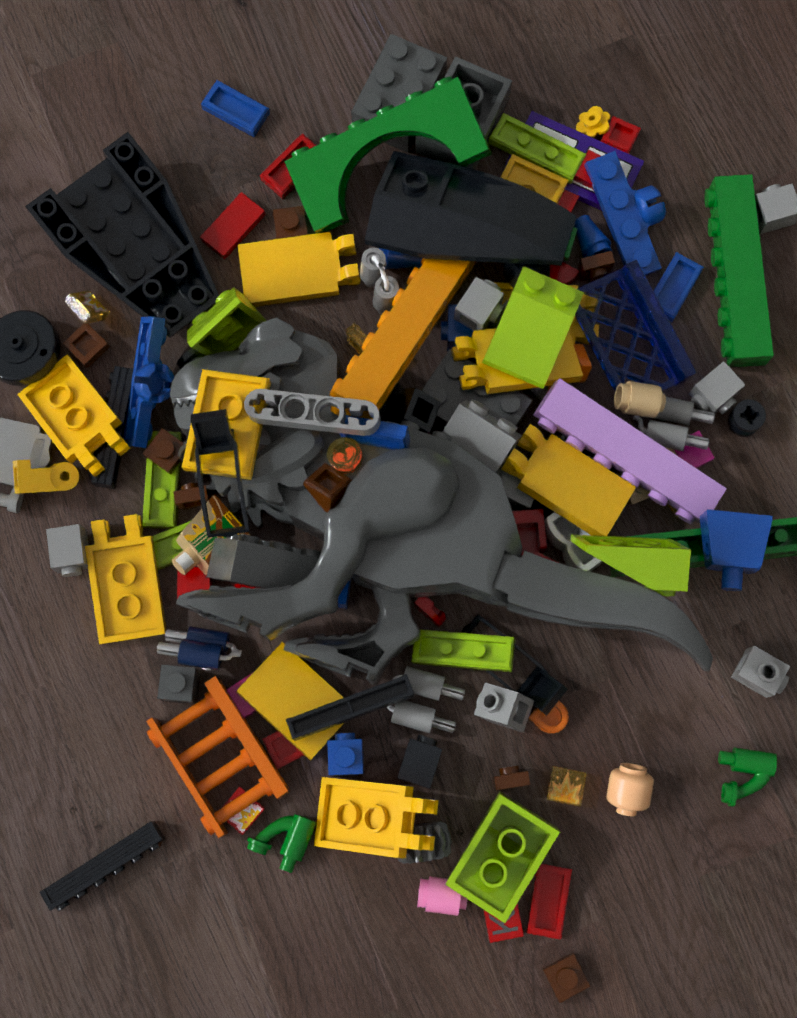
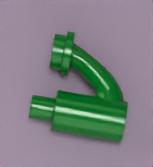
M736 747L733 748L732 752L720 750L718 756L719 764L729 765L731 771L754 774L751 780L740 786H737L736 781L724 782L721 790L722 803H727L728 806L734 807L736 800L761 790L769 782L770 778L775 775L777 768L776 753Z
M297 814L281 817L263 829L255 838L248 836L247 841L249 843L247 849L266 855L268 849L271 850L272 848L268 841L281 832L287 831L280 850V854L284 855L280 869L292 873L296 861L302 862L317 822Z

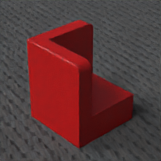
M543 509L512 511L522 544V555L524 550L532 554L534 550L543 554L547 549Z

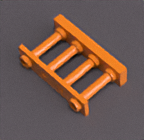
M214 676L204 683L208 689V692L204 694L205 698L163 725L156 718H150L146 722L151 728L147 731L150 740L157 749L162 746L203 812L204 816L200 818L203 826L210 835L216 833L217 837L220 838L228 834L223 825L224 822L266 794L268 797L274 794L277 799H280L291 792V790L276 769L252 728L240 713L220 678ZM212 708L214 711L220 708L226 718L222 722L223 726L179 754L169 737ZM229 737L232 739L238 737L244 746L240 750L241 754L197 783L187 765ZM248 765L250 768L256 765L263 776L258 779L259 783L215 812L205 794Z

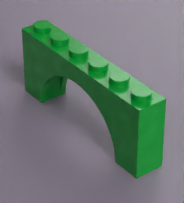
M451 76L445 77L434 84L435 88L425 93L423 91L414 92L405 98V103L396 107L394 105L383 107L376 112V117L365 121V119L357 120L348 126L347 131L339 135L337 133L328 134L319 140V145L310 149L309 147L297 149L291 154L292 158L284 161L314 232H329L349 222L345 203L349 179L363 157L384 142L405 136L430 138L449 148L455 155L458 163L463 167L492 155L463 83L458 77L454 79Z

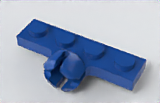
M616 151L587 161L584 167L592 182L595 195L630 282L659 271L662 267L649 237L648 227L661 222L665 218L666 208L664 202L648 206L657 202L656 198L661 197L660 192L651 185L639 190H632L627 182Z
M154 316L141 317L123 439L129 446L147 447V442L151 439L153 431L152 424L150 423L152 410L155 408L156 403H161L170 398V383H172L175 376L167 365L162 364L160 359L161 346L164 345L167 337L164 318Z

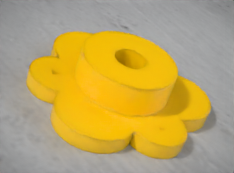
M593 106L588 112H583L579 115L580 122L576 125V131L594 138L597 134H605L609 130L610 125L608 121L610 120V114L603 112L599 106Z

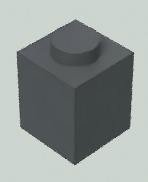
M161 665L157 699L168 702L197 703L201 671L194 667Z

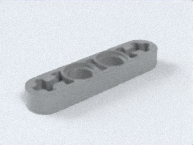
M255 389L246 396L244 401V409L253 422L263 425L368 436L375 433L381 424V417L377 406L367 400ZM261 400H265L267 406L278 408L279 416H276L273 408H263L262 412L258 414L253 405H259ZM291 403H302L305 406V411L301 417L292 419L286 415V409ZM327 406H334L339 409V416L333 422L327 423L320 419L321 411ZM350 408V415L357 417L362 416L363 411H368L373 420H367L366 425H360L359 419L348 417L349 424H345V409Z

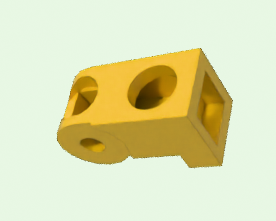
M30 460L13 461L15 494L67 491L74 488L79 481L77 468L68 462L56 463L49 468L31 469Z

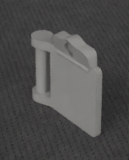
M0 418V484L14 486L13 461L30 460L31 469L49 468L51 466L53 442L47 434L41 433L39 426ZM14 487L10 495L0 493V506L7 507L9 512L19 513L24 493L15 494Z

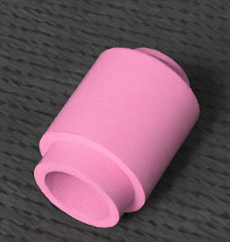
M429 876V880L420 878L417 907L425 908V912L458 916L459 909L466 910L467 898L445 885L448 878Z

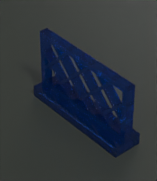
M637 260L625 264L622 269L577 288V290L584 292V294L597 298L593 312L583 309L579 304L575 317L614 391H616L620 383H625L626 378L640 383L658 385L664 391L687 381L697 373ZM615 280L618 281L623 291L621 300L604 294L608 283ZM601 287L600 292L596 291L595 289ZM602 301L618 306L614 320L598 314ZM623 308L635 313L638 319L635 328L619 322ZM596 321L612 327L608 340L596 336L593 330ZM617 329L633 334L629 348L613 343ZM638 337L650 341L653 347L650 356L634 350ZM611 349L627 355L623 369L611 364L608 359ZM632 357L648 363L644 377L628 371ZM653 365L664 368L670 380L659 383L649 379Z

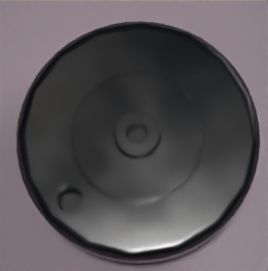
M20 310L0 318V381L14 386L29 385L45 377L55 366L61 349L60 337L51 322L40 313Z

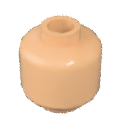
M621 763L619 768L613 769L610 773L606 796L607 801L617 807V813L625 816H636L637 811L647 810L650 806L654 779L647 773V768L633 763Z

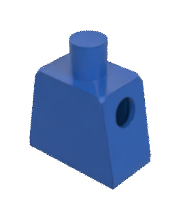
M707 509L700 515L705 568L722 571V590L742 591L743 573L754 574L761 569L773 516Z

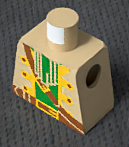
M216 495L212 496L206 503L211 531L242 526ZM202 509L176 540L183 551L172 559V563L183 575L187 574L196 565L207 575L214 539L227 538L223 536L208 538ZM249 532L238 533V535H239V534L250 535Z

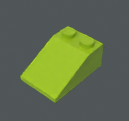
M523 266L482 363L543 389L573 322L584 292Z
M233 287L231 290L222 292L215 300L216 304L208 312H202L192 321L193 326L187 330V343L191 348L205 356L222 351L236 350L253 328L267 320L243 293Z
M571 534L572 543L588 554L645 585V588L652 589L662 596H675L676 591L688 592L691 549L672 539Z
M500 791L445 885L506 923L560 831L556 826Z

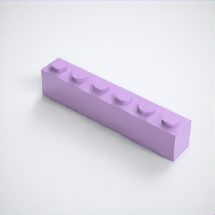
M558 379L552 384L533 414L540 419L538 425L553 434L558 431L567 437L566 443L580 452L584 449L595 456L593 460L610 470L612 467L622 473L621 478L636 488L640 485L649 491L648 497L661 506L669 504L677 510L675 515L689 524H693V522L700 523V515L707 509L714 510L727 489L562 379Z

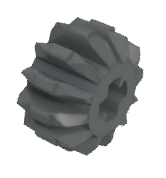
M442 821L414 824L413 834L435 836L434 851L407 848L406 859H397L403 864H411L447 857L451 853L452 844L447 824Z

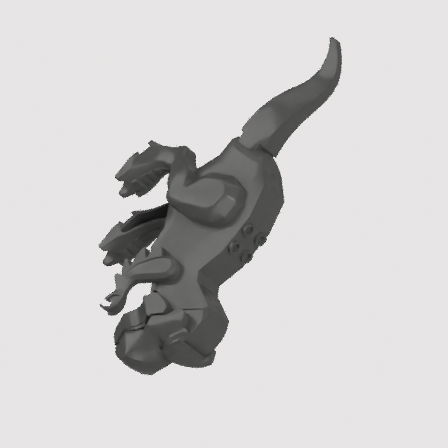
M276 317L264 321L253 328L242 341L238 350L210 354L187 363L175 375L170 389V397L174 407L176 423L188 438L191 414L194 411L202 369L269 378L271 381L270 390L330 396V391L338 378L343 379V372L338 356L329 342L294 330L290 324ZM299 402L291 403L286 409V415L292 419L299 418L304 413L305 406ZM266 406V408H273L276 416H279L278 408ZM327 406L321 411L320 419L327 423L333 422L338 418V415L330 412L331 406ZM402 420L399 425L408 426L410 436L409 448L394 450L344 441L341 439L340 433L263 425L259 445H267V447L257 453L252 480L242 479L246 511L258 529L263 527L262 513L265 512L279 522L295 525L296 528L323 540L324 544L317 563L307 578L293 586L291 584L275 588L251 589L246 587L236 588L234 586L223 588L213 585L210 586L209 590H195L178 596L176 605L194 611L201 617L245 633L248 632L250 625L261 628L260 634L266 640L272 641L286 630L300 623L325 614L335 613L338 610V597L352 578L357 585L372 590L380 610L377 623L369 627L366 632L344 633L339 636L336 634L329 636L315 634L311 637L291 639L286 642L283 650L301 657L304 661L351 677L354 669L366 673V680L374 686H377L387 666L405 648L413 645L421 637L419 626L413 619L412 599L456 593L487 604L507 606V610L546 622L575 627L639 631L659 637L686 652L706 672L710 671L713 661L709 647L693 622L673 602L657 592L622 579L551 561L525 550L522 555L523 549L501 477L459 445L451 442V436L440 431H433L432 435L419 431V425L407 420ZM383 421V422L398 424V423L391 422V421ZM187 440L183 443L178 452V457L182 462L184 458ZM346 443L354 444L361 451V462L354 470L341 472L352 479L337 506L325 512L304 487L303 482L324 463L335 468L331 461L332 458ZM195 472V479L198 481L197 472ZM202 473L203 479L206 475L212 478L211 484L207 486L208 491L218 492L220 496L227 494L231 510L235 515H240L242 509L237 478Z

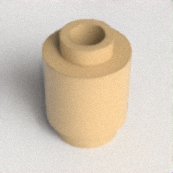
M628 381L626 384L620 383L616 388L614 407L621 410L623 414L655 418L665 408L666 395L662 393V389L658 385Z

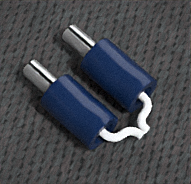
M193 626L189 627L188 632L169 629L166 631L165 640L180 643V645L159 642L157 645L158 654L178 657V664L201 667L204 670H219L222 660L240 657L242 650L236 649L234 644L229 643L230 632ZM228 648H231L232 652L227 655Z

